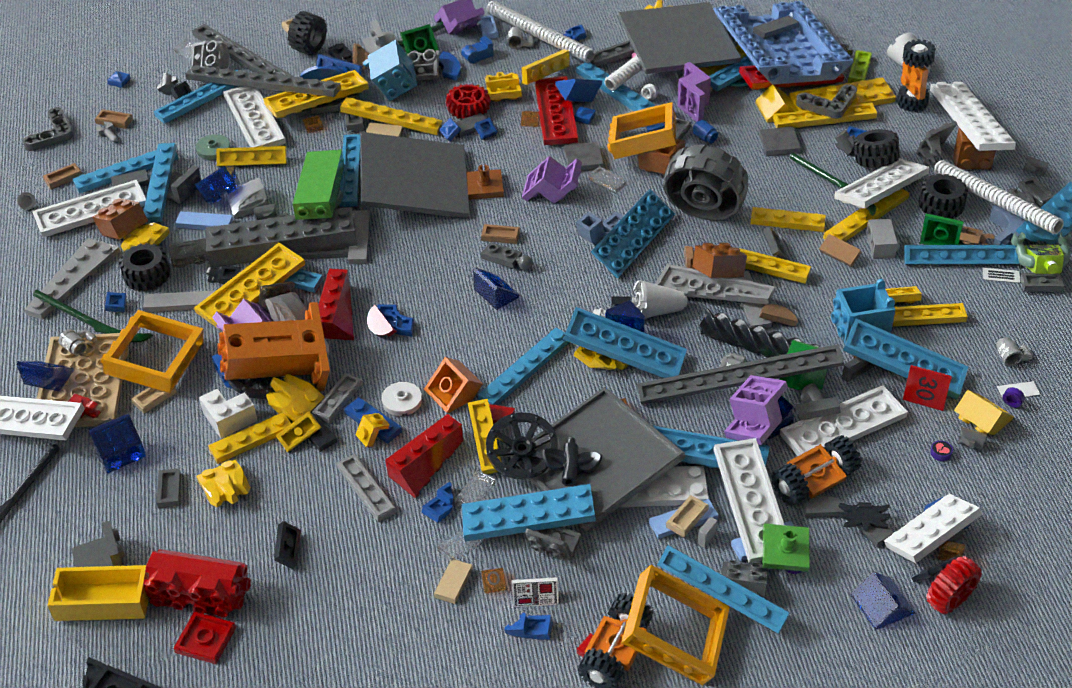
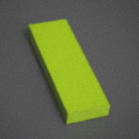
M856 50L848 83L866 80L872 52Z

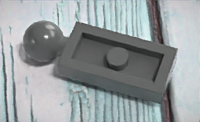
M492 242L481 252L482 259L510 268H514L518 264L522 270H528L533 265V260L530 256H522L521 251Z

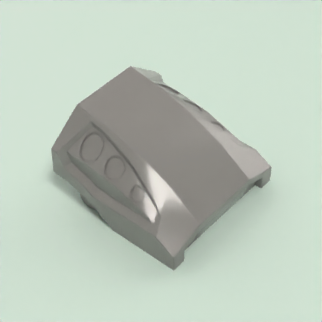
M223 40L203 41L192 44L191 67L198 65L206 68L214 67L215 69L228 68L229 51Z
M428 49L424 53L412 51L408 54L413 61L417 81L438 78L439 57L441 55L439 50L436 53L434 50Z
M260 177L226 193L234 218L250 215L254 212L253 208L268 205Z
M295 292L265 300L271 318L274 321L305 320V311L307 309Z

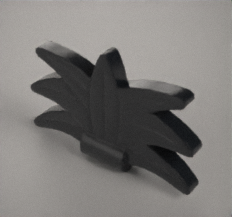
M857 502V505L839 503V508L845 511L840 513V517L848 521L844 523V527L862 525L866 532L869 529V525L883 529L888 528V524L883 521L888 520L891 515L883 513L889 509V504L875 506L871 505V502Z
M957 556L922 570L920 574L913 576L911 579L913 582H916L920 579L930 578L936 572L943 570L947 564L957 559Z

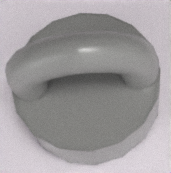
M29 192L21 193L17 198L18 206L23 210L32 209L36 202L33 194Z

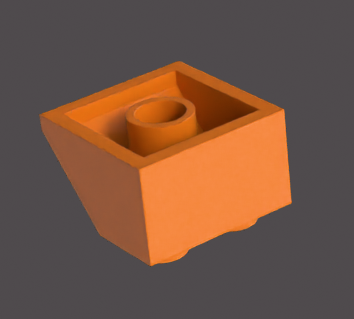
M445 357L424 390L446 413H450L472 401L483 383L461 361Z

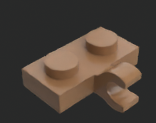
M964 226L960 240H963V243L968 245L978 244L979 241L982 245H991L986 242V239H994L995 235L991 233L984 234L982 233L983 230Z

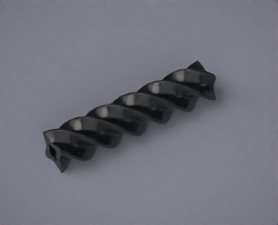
M707 309L700 323L701 335L706 334L711 339L725 341L731 346L743 347L751 353H761L767 358L787 354L793 340L804 343L801 339L795 337L786 339L779 331L768 333L761 325L749 327L743 319L731 321L725 313L712 314L709 309ZM809 344L812 346L820 347L817 344Z

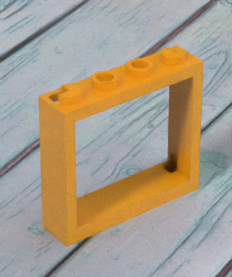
M673 102L613 116L612 123H610L611 130H609L610 137H608L609 144L607 146L610 154H613L614 160L676 145L677 117ZM665 122L664 129L620 139V132Z
M138 310L134 316L130 317L127 326L121 330L117 340L112 342L107 354L105 353L102 356L103 374L171 393L203 345L204 328ZM140 328L186 340L165 373L119 360V357Z
M651 564L639 576L621 643L698 684L704 685L715 676L730 606ZM650 586L711 618L701 660L639 628Z

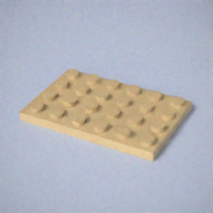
M120 333L94 334L97 337L95 343H91L88 339L83 338L87 344V350L81 356L71 354L62 347L58 341L60 336L51 337L37 399L68 402L74 394L81 395L98 404L96 410L101 411L97 418L84 414L82 418L78 419L74 427L97 426L111 418L115 425L123 379L103 374L101 359L105 353L107 354L112 342L117 340ZM129 345L119 357V360L126 361Z

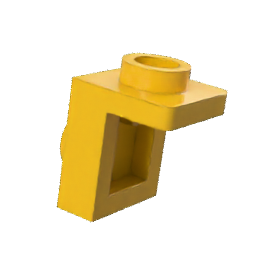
M379 413L363 415L355 435L366 447H372L379 430L388 429L390 424Z

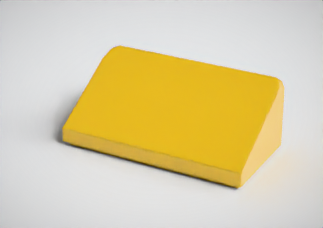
M308 411L278 433L276 437L286 451L289 452L322 427L312 413Z

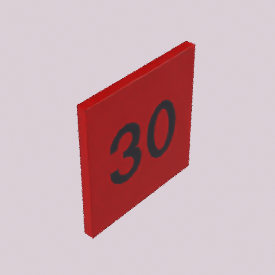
M911 365L902 400L943 411L952 376Z

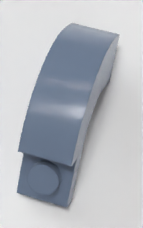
M994 205L989 220L1000 226L1004 231L994 238L993 245H1013L1011 239L1014 233H1016L1017 237L1020 236L1016 230L1025 222V219Z
M588 212L576 222L577 232L583 239L596 246L623 216L615 212L602 222L600 218Z

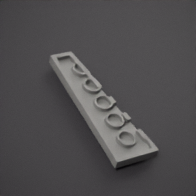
M87 238L41 292L62 302L72 294L71 291L75 287H80L85 283L84 279L89 275L93 276L97 273L98 267L102 264L106 265L119 254V246ZM35 297L24 310L26 315L43 319L56 307Z
M672 264L665 266L655 283L682 291L688 297L769 304L775 293V286L733 277L710 278L698 270Z

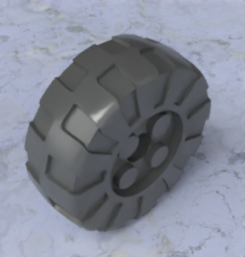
M693 145L692 147L687 146L680 149L671 158L665 171L663 189L668 196V200L685 214L710 221L724 220L733 214L735 215L743 205L748 191L749 177L741 162L736 157L726 153L725 150L717 147H707L706 145Z

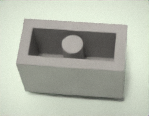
M891 219L868 220L866 235L872 258H895L900 242L899 239H896V228L892 226Z

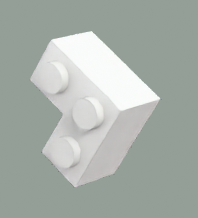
M216 389L199 397L203 414L220 438L258 421L254 404L246 393L226 401L220 391Z

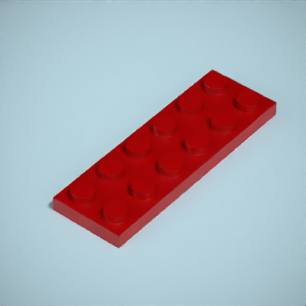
M755 65L740 66L739 73L751 89L759 90L760 88H769L772 85ZM841 73L835 80L784 83L773 85H775L776 87L806 86L812 84L821 85L826 83L835 84L843 82L844 75Z
M567 76L542 78L534 82L544 145L578 143L572 102L565 101L556 87V82L568 80Z

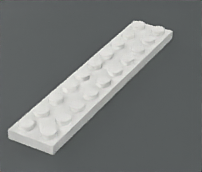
M956 81L953 84L937 82L936 84H931L930 91L953 120L957 122V125L978 151L1015 150L1016 142L963 82Z

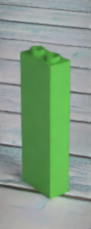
M342 149L307 152L293 200L295 220L332 218L344 169Z

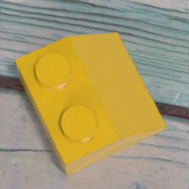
M970 390L966 391L954 410L960 414L958 416L959 419L967 424L970 422L977 425L975 429L984 434L995 435L1014 418L1013 415L984 396Z

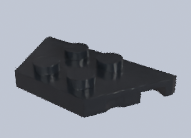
M88 657L86 660L87 670L82 680L83 688H162Z

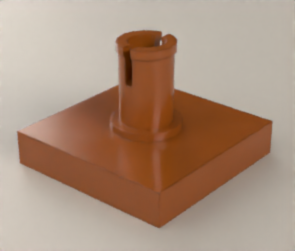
M484 164V171L483 165H480L478 171L466 172L468 200L504 197L501 169L489 170V166Z

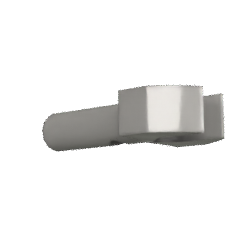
M104 122L105 128H101L97 124L96 131L99 137L106 135L113 143L119 141L118 137L112 132L115 129L111 122Z

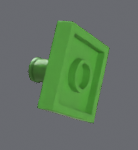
M764 523L763 568L808 572L810 568L809 528Z

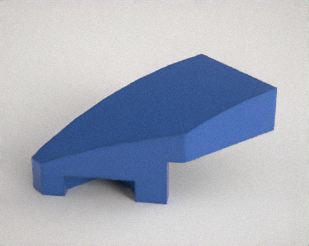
M448 482L439 488L437 496L422 506V513L437 523L452 512V483Z
M522 613L517 622L512 626L507 625L504 629L506 634L516 637L550 640L553 619L551 615H532L527 617L525 613Z

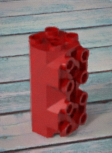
M159 549L152 552L146 564L145 573H149V579H144L143 586L147 596L151 598V604L157 607L166 606L183 610L190 603L193 605L195 612L213 614L225 618L230 611L242 609L245 592L249 591L251 587V578H247L248 566L243 562Z

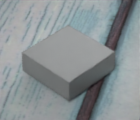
M708 518L699 530L698 545L703 548L716 535V519Z

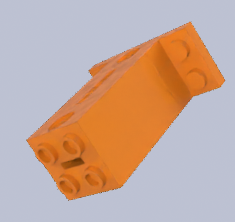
M310 302L308 310L305 311V320L223 325V332H219L220 343H218L217 348L218 355H222L220 371L221 373L224 372L225 380L285 376L286 374L292 376L311 374L312 384L316 385V389L318 391H325L330 368L318 302Z

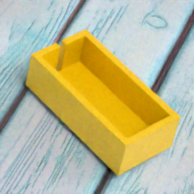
M146 565L56 568L52 584L54 588H51L47 605L53 620L145 619L149 600L143 586L144 579H149V573H145Z

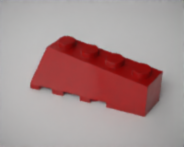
M329 268L318 304L324 339L354 340L348 270Z
M449 414L438 420L385 459L388 477L416 499L423 486H427L431 481L432 475L442 468V463L446 458L449 459L463 442L462 424Z

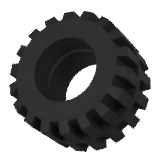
M306 11L299 12L289 25L287 37L289 46L307 55L318 53L325 43L327 23H325V19L321 16Z
M876 129L857 135L854 138L856 163L863 167L878 168L898 161L900 158V148L897 133L891 130Z
M931 175L922 183L919 207L927 214L949 219L958 217L964 211L968 187L960 178H956L953 175Z
M146 243L130 247L131 249L124 251L125 254L120 256L119 266L124 282L130 289H136V291L153 290L156 287L162 286L168 280L167 278L170 277L169 263L166 252L162 247Z

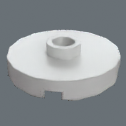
M409 382L391 384L382 393L381 400L384 410L395 416H402V414L406 413L407 415L413 414L422 404L420 389Z

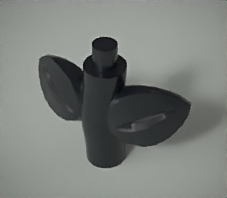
M575 438L567 439L564 451L555 448H545L542 450V458L546 466L552 471H563L562 484L565 486L576 485L578 472H593L599 466L603 457L602 454L597 452H582L579 454V446L576 444Z

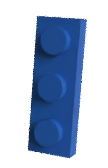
M318 54L316 63L318 67H328L329 65L346 72L355 70L360 75L362 74L363 66Z
M360 397L344 408L345 414L359 424L363 415L381 414L390 425L388 429L379 430L377 437L387 444L402 433L400 425Z

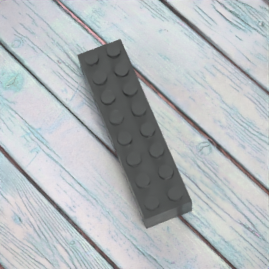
M352 207L334 209L332 218L295 220V215H287L284 217L206 227V253L210 267L254 262L278 243H281L294 253L328 251V249L340 250L349 246H357Z

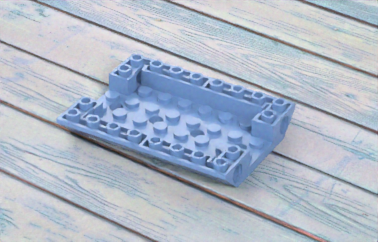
M802 1L773 4L772 15L765 14L763 16H749V12L742 5L713 8L724 26L771 84L835 80L853 64V59ZM785 16H790L799 21V27L765 39L753 33V27Z

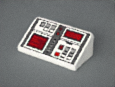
M557 578L512 580L514 607L557 605L559 603Z

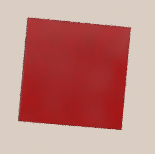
M194 611L173 647L174 653L216 665L236 629V623Z

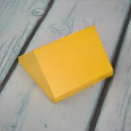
M773 84L755 101L767 123L774 122L773 114L797 111L788 95Z

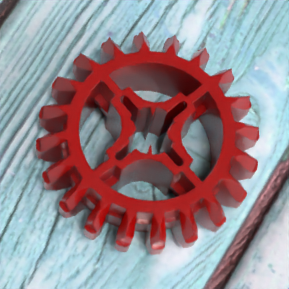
M459 84V87H453V89L449 90L446 97L448 113L456 116L457 119H465L478 115V113L485 114L490 109L491 98L488 90L480 87L479 84Z
M966 556L958 557L950 564H947L941 570V573L936 576L934 582L931 583L926 597L927 602L931 604L932 608L943 615L948 612L951 613L962 605L972 595L974 589L977 588V584L982 577V569Z

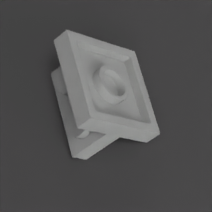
M377 20L371 22V37L362 39L366 52L368 51L369 55L390 42L397 41L392 30L385 33L382 32Z

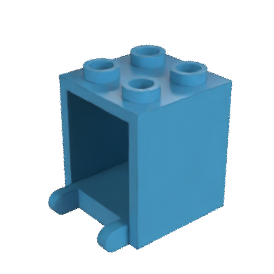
M396 40L368 55V59L363 62L365 67L369 66L371 80L389 101L417 86L413 61Z
M884 279L877 280L876 284L837 289L836 298L833 299L834 311L831 312V320L833 324H836L838 336L842 337L844 343L847 341L855 319L891 333L896 310L894 307L895 301L886 292Z

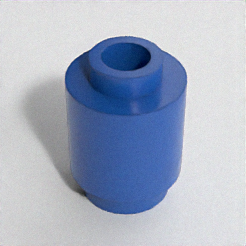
M705 120L697 121L693 126V134L705 143L712 144L717 140L719 135L717 129Z

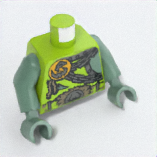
M1021 232L1019 237L1014 233L1011 239V243L1017 246L1015 249L1020 264L1033 273L1059 274L1062 273V268L1066 267L1070 261V246L1068 245L1072 236L1070 232L1067 237H1063L1062 232H1060L1058 243L1061 246H1024L1022 243L1026 236L1023 232Z

